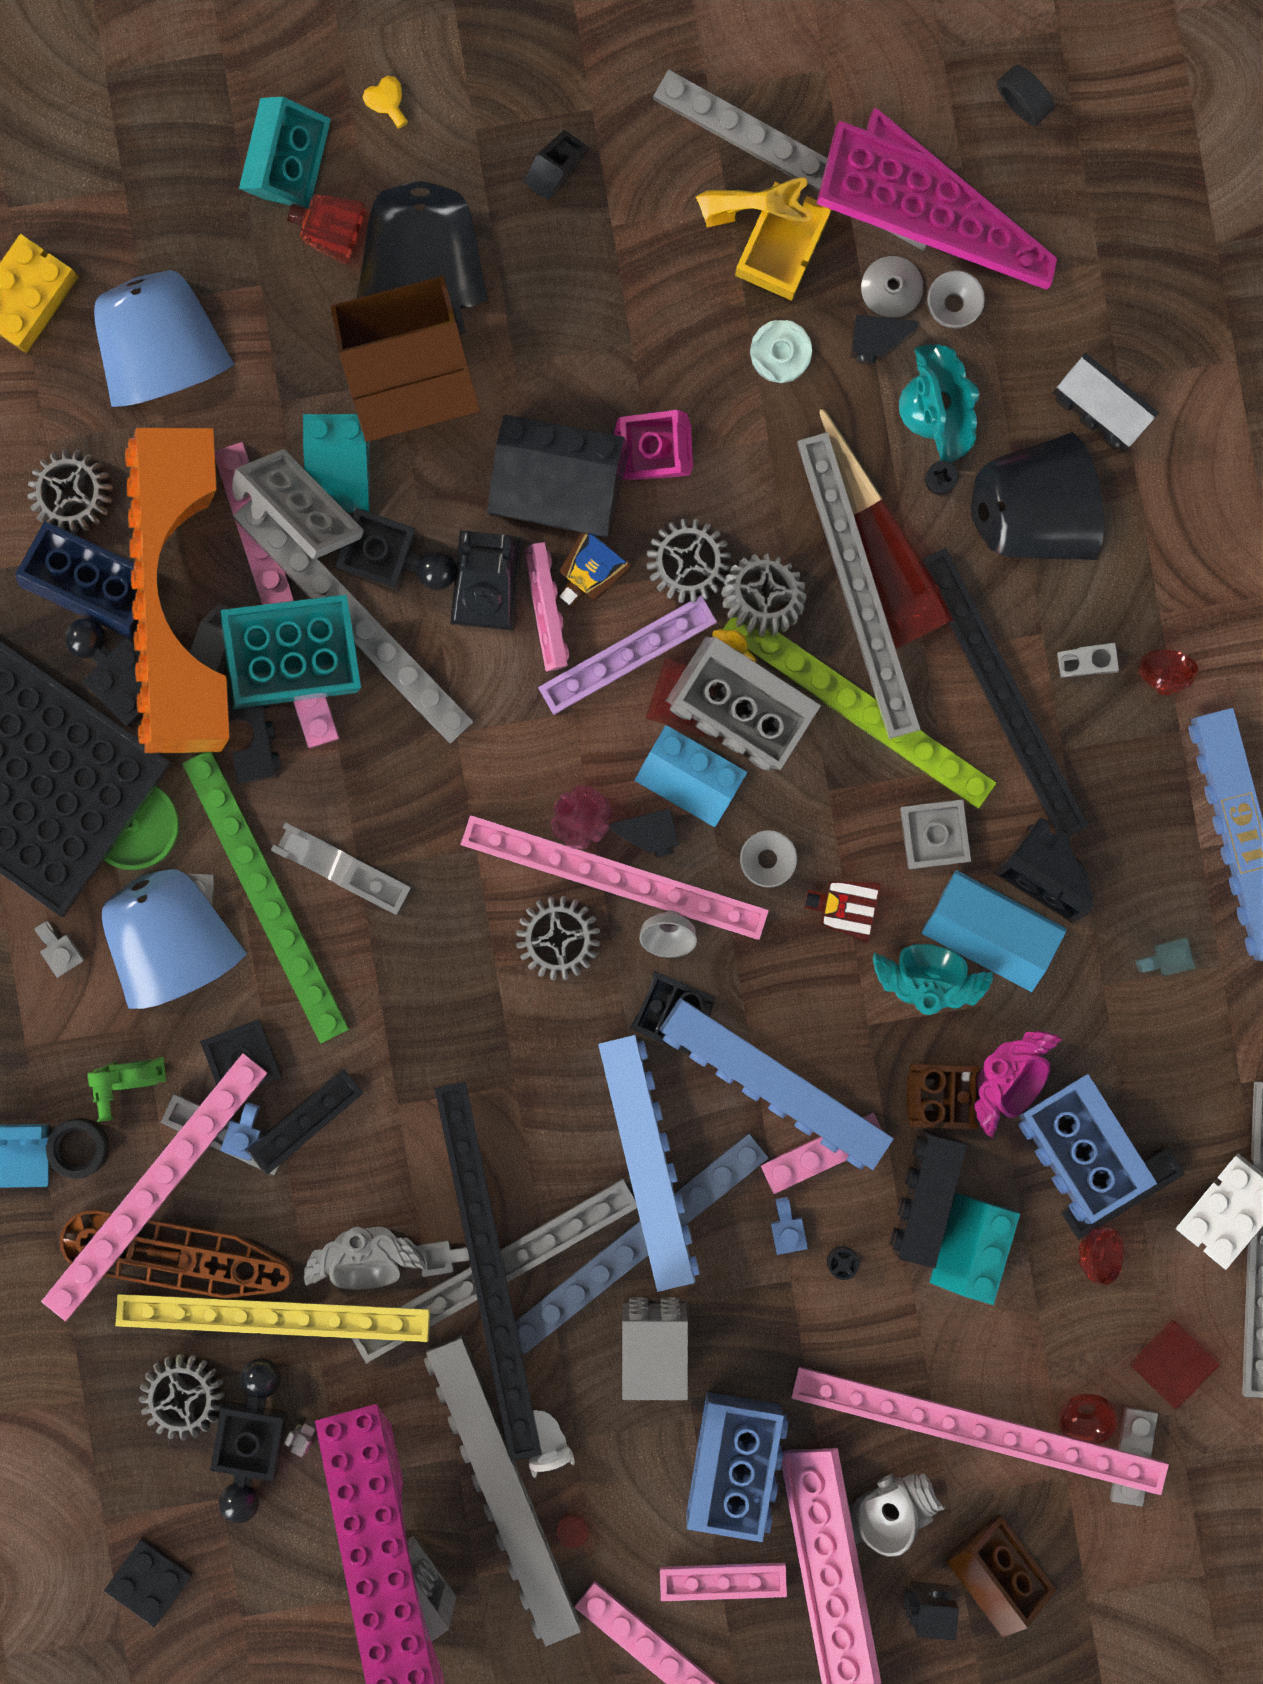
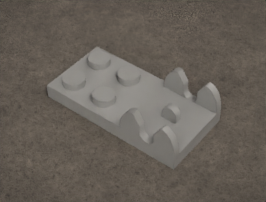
M285 449L236 468L232 482L233 495L236 501L247 497L249 493L252 498V517L260 519L268 513L313 560L361 539L364 530Z

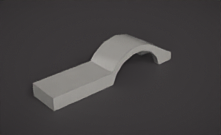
M286 822L284 823L282 828L286 829L278 846L273 844L271 851L324 876L337 885L397 915L411 888L410 886L352 857L327 842Z

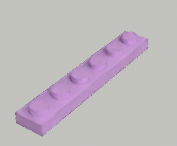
M701 595L697 597L696 602L692 603L690 601L539 686L538 689L551 712L555 715L715 625L717 622Z

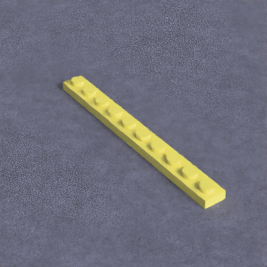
M118 1294L116 1326L428 1342L431 1309Z

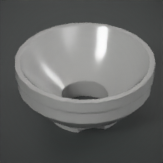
M949 271L940 275L932 283L927 296L928 309L934 320L942 326L953 329L963 328L973 323L981 314L985 301L981 284L971 274L963 271ZM949 295H957L962 299L963 307L960 311L951 312L945 307V299Z
M771 830L760 831L747 839L742 846L740 853L741 869L744 875L758 886H779L785 883L795 871L797 865L796 849L788 837L782 833ZM763 850H772L776 854L777 862L772 868L766 869L759 864L758 856Z
M671 910L665 913H658L646 920L642 925L639 937L640 943L645 950L666 958L684 956L690 953L697 943L694 925L688 919L681 916L680 913ZM664 924H674L675 926H666Z

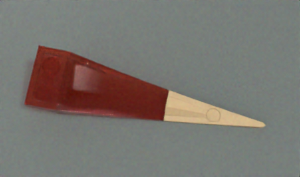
M821 409L819 414L832 444L893 643L896 649L953 621V618L940 594L941 590L827 411Z

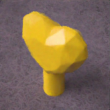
M387 75L381 79L378 86H370L364 90L363 100L366 106L378 113L389 114L397 128H401L408 123L399 108L402 99V89L396 77Z
M723 629L713 631L712 637L718 638L753 662H756V658L747 649L746 637L737 630L729 631Z

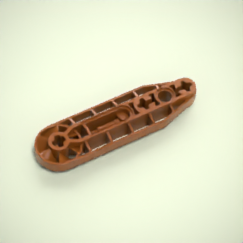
M87 1209L75 1214L64 1225L60 1235V1249L65 1260L70 1265L88 1244L86 1238L92 1234L95 1235L112 1215L113 1211ZM84 1214L87 1215L91 1225L86 1229L81 1218ZM150 1219L147 1223L156 1225L155 1234L138 1233L129 1244L127 1254L122 1253L116 1260V1272L108 1271L104 1275L105 1277L225 1299L285 1290L292 1283L294 1270L288 1261L240 1235ZM162 1226L186 1230L185 1241L160 1237ZM197 1232L218 1236L216 1247L192 1243V1233ZM66 1234L77 1235L76 1240L67 1239ZM223 1237L237 1240L248 1246L247 1253L222 1248ZM138 1242L181 1249V1254L180 1252L156 1249L155 1247H148V1249L138 1247ZM253 1250H255V1251H257V1252H259V1253H261V1254H263V1255H265V1256L253 1254ZM136 1252H143L151 1257L156 1256L173 1261L179 1260V1264L136 1257L135 1255ZM218 1257V1263L228 1265L234 1259L232 1267L221 1266L217 1271L213 1270L214 1265L209 1263V1261ZM241 1262H248L253 1266V1276L245 1277L240 1273L239 1265ZM123 1264L148 1268L147 1277L142 1278L121 1274ZM276 1268H279L280 1274L285 1276L279 1282H276L275 1276L265 1274L262 1280L259 1279L262 1270L263 1272L273 1273ZM154 1269L179 1274L178 1283L153 1280ZM185 1275L209 1279L208 1290L183 1285ZM215 1281L241 1285L240 1292L223 1293L213 1291ZM246 1286H247V1287H252V1288H258L257 1290L245 1291V1290H246Z

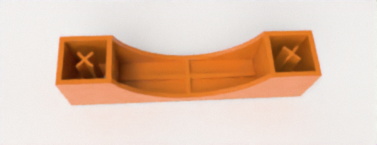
M136 428L134 437L128 440V448L125 450L126 467H131L130 478H127V497H133L131 509L128 510L129 528H134L133 539H130V558H136L134 570H131L132 589H137L136 599L132 605L133 620H139L137 632H134L135 651H140L138 663L135 665L136 682H142L140 694H137V712L143 713L141 725L138 727L139 744L145 745V753L222 752L229 740L226 676L202 664L181 645L165 619L157 588V567L162 547L183 522L194 514L209 508L216 492L213 428Z

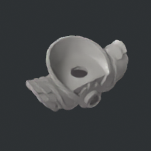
M354 1227L338 1235L336 1240L326 1244L323 1250H314L304 1269V1281L307 1286L330 1276L334 1286L343 1289L365 1290L391 1285L399 1279L400 1271L398 1265L425 1269V1260L419 1248L408 1238H397L387 1228Z
M924 1473L919 1476L918 1474H910L904 1478H895L894 1474L885 1476L877 1482L879 1486L877 1489L866 1492L848 1505L855 1544L866 1542L877 1553L889 1557L900 1556L909 1550L917 1536L918 1529L930 1524L933 1521V1515L946 1509L936 1498L932 1489V1483ZM890 1503L897 1507L899 1511L897 1519H891L886 1516L884 1512L885 1504Z

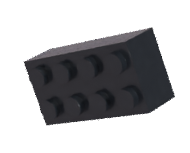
M923 1130L922 1137L916 1136L912 1154L916 1155L914 1167H908L905 1178V1185H908L906 1198H900L897 1215H900L899 1227H893L889 1245L892 1246L893 1252L898 1259L936 1268L967 1146L960 1139Z

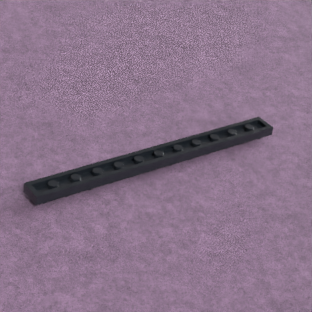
M464 1081L435 1087L510 1461L542 1455L467 1083Z

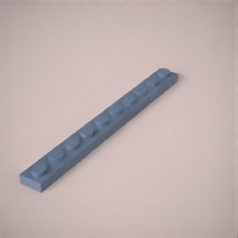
M749 1133L675 1192V1195L681 1194L685 1213L680 1214L683 1226L769 1159ZM640 1220L515 1320L521 1352L524 1355L648 1256Z

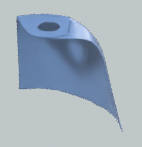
M173 270L133 278L101 294L95 302V325L112 407L142 403L204 382L234 365L233 360L187 281ZM145 279L144 281L138 284L127 286L132 282ZM141 288L139 294L133 295L131 293L132 290Z
M176 869L152 872L134 879L110 897L102 908L105 936L129 1009H144L157 1006L186 995L219 978L233 968L247 954L195 883L183 872ZM149 880V883L142 889L132 891V888L139 882ZM147 895L145 902L139 903L137 901L139 897Z

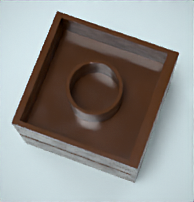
M444 275L331 305L338 353L365 442L480 412Z

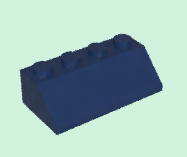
M44 521L15 573L19 587L85 618L92 619L100 625L130 639L133 638L134 632L137 630L139 620H133L132 612L133 601H135L137 589H132L131 570H134V563Z

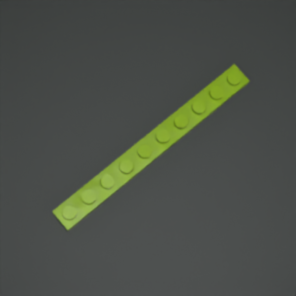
M730 618L723 630H737L746 637L747 649L752 654L975 808H980L996 785L995 781L921 730L888 739L876 699L779 632L772 637L770 632L766 630L764 636L760 637L758 630L753 629L748 634L747 625L743 624L737 628L736 622L738 618Z

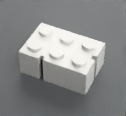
M1239 1153L1218 1176L1222 1183L1215 1180L1176 1227V1230L1197 1247L1201 1243L1205 1244L1207 1247L1203 1252L1225 1270L1263 1226V1173Z

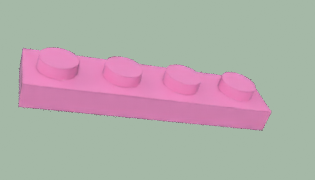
M545 542L535 543L523 549L544 665L547 672L568 666L569 650L562 638L563 618L561 613L557 611L555 599H557L558 592L556 583L552 581L550 573L552 566L551 554L546 550Z
M874 1112L863 1116V1118L881 1129ZM820 1136L766 1161L760 1166L773 1194L846 1161L849 1155L841 1149L834 1153L820 1143L823 1139Z
M784 1562L660 1567L661 1601L787 1597L786 1564Z

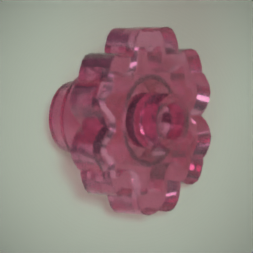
M578 785L573 789L572 794L563 793L553 806L556 815L551 819L550 824L553 828L554 836L564 841L572 849H586L591 841H601L604 834L609 830V823L606 820L612 815L609 799L599 794L591 786Z

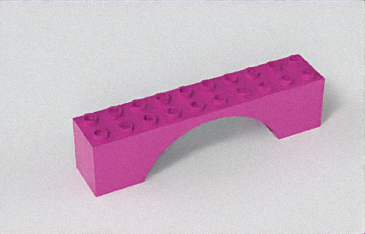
M377 1404L316 1420L317 1435L366 1684H445L443 1671L425 1622L411 1565L402 1508V1487L404 1482L392 1424Z

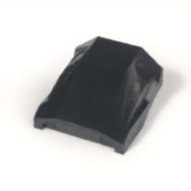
M654 971L649 990L634 1022L631 1023L630 1029L672 1047L662 1040L665 1034L660 1031V1027L678 1000L682 998L710 1017L716 997ZM681 1045L679 1051L690 1055L691 1051Z

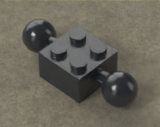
M355 508L352 519L364 531L361 539L341 547L342 549L335 567L339 572L398 592L406 570L417 573L420 582L431 590L439 591L446 589L454 582L457 575V566L454 559L448 553L439 550L430 551L423 556L413 553L419 534L416 528Z
M88 618L72 622L65 633V643L68 650L77 657L92 658L98 664L82 682L127 727L134 728L143 718V713L137 712V694H140L142 682H136L135 665L138 663L140 651H135L134 640L126 637L111 651L105 645V632L98 622Z
M267 1358L253 1359L242 1369L240 1382L243 1390L248 1394L247 1404L226 1401L220 1410L210 1471L234 1475L233 1483L222 1491L218 1502L222 1516L232 1523L247 1522L254 1517L258 1510L259 1497L256 1490L251 1486L253 1478L273 1482L278 1473L288 1412L265 1408L267 1397L277 1391L281 1382L279 1368L273 1361Z

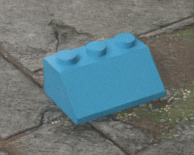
M665 725L634 781L709 825L716 827L747 772Z

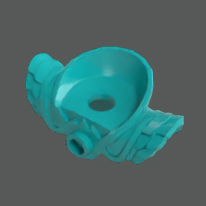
M940 344L918 346L914 349L917 357V369L920 375L913 378L902 390L899 399V413L904 424L913 433L935 440L940 461L951 463L966 455L974 446L977 417L973 407L979 399V390L975 383L966 378L965 367L957 357L954 349ZM941 393L949 397L950 405L947 410L944 408Z
M912 944L905 947L900 953L899 964L875 952L872 957L875 973L884 990L895 992L897 997L905 1003L915 1004L916 1009L925 1015L938 1013L941 1009L947 1007L953 1009L960 1008L964 1004L973 1006L984 997L993 981V972L971 973L967 975L968 967L963 957L950 949L933 944Z

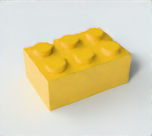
M774 182L773 187L779 185V183ZM799 193V195H798V197H797V199H796L797 202H799V198H800V194H801V193ZM806 196L803 207L810 210L813 215L812 219L808 221L789 220L761 211L736 267L735 276L792 301L832 209L816 204L817 200Z
M22 234L18 236L0 262V336L27 354L79 276L66 264L51 254H47L44 249Z

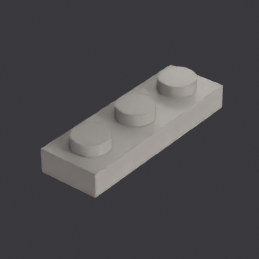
M1125 1406L1118 1449L1151 1458L1158 1413L1152 1410ZM1112 1483L1110 1494L1112 1502L1143 1507L1145 1491Z

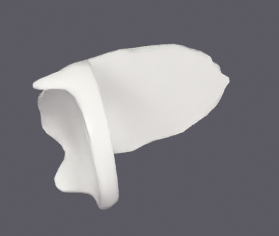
M534 1410L542 1455L530 1457L529 1468L532 1476L536 1478L537 1472L550 1471L568 1462L575 1465L573 1452L567 1446L565 1436L561 1432L558 1422L549 1413Z

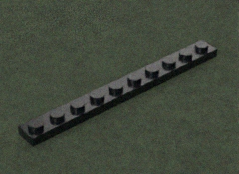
M947 548L918 561L917 564L1040 805L1049 822H1051L1050 824L1055 834H1058L1062 829L1069 835H1072L1088 827L1072 792Z

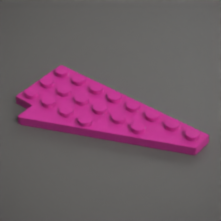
M873 109L869 116L866 130L842 121L838 122L835 127L816 204L1047 290L1051 286L1057 257L880 110Z

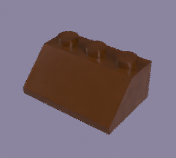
M1001 1515L993 1518L961 1542L946 1560L947 1564L1002 1637L1027 1629L1057 1591Z

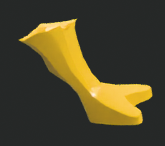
M805 177L793 178L760 192L707 190L696 196L705 219L706 227L735 222L736 212L749 208H755L789 220L804 222L812 219L813 216L810 210L802 207L796 201L800 191L807 186V179Z

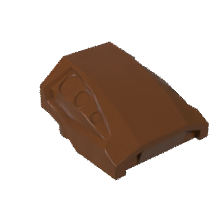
M911 1063L907 1077L906 1111L909 1125L911 1127L978 1129L974 1105L976 1100L977 1072H979V1066Z

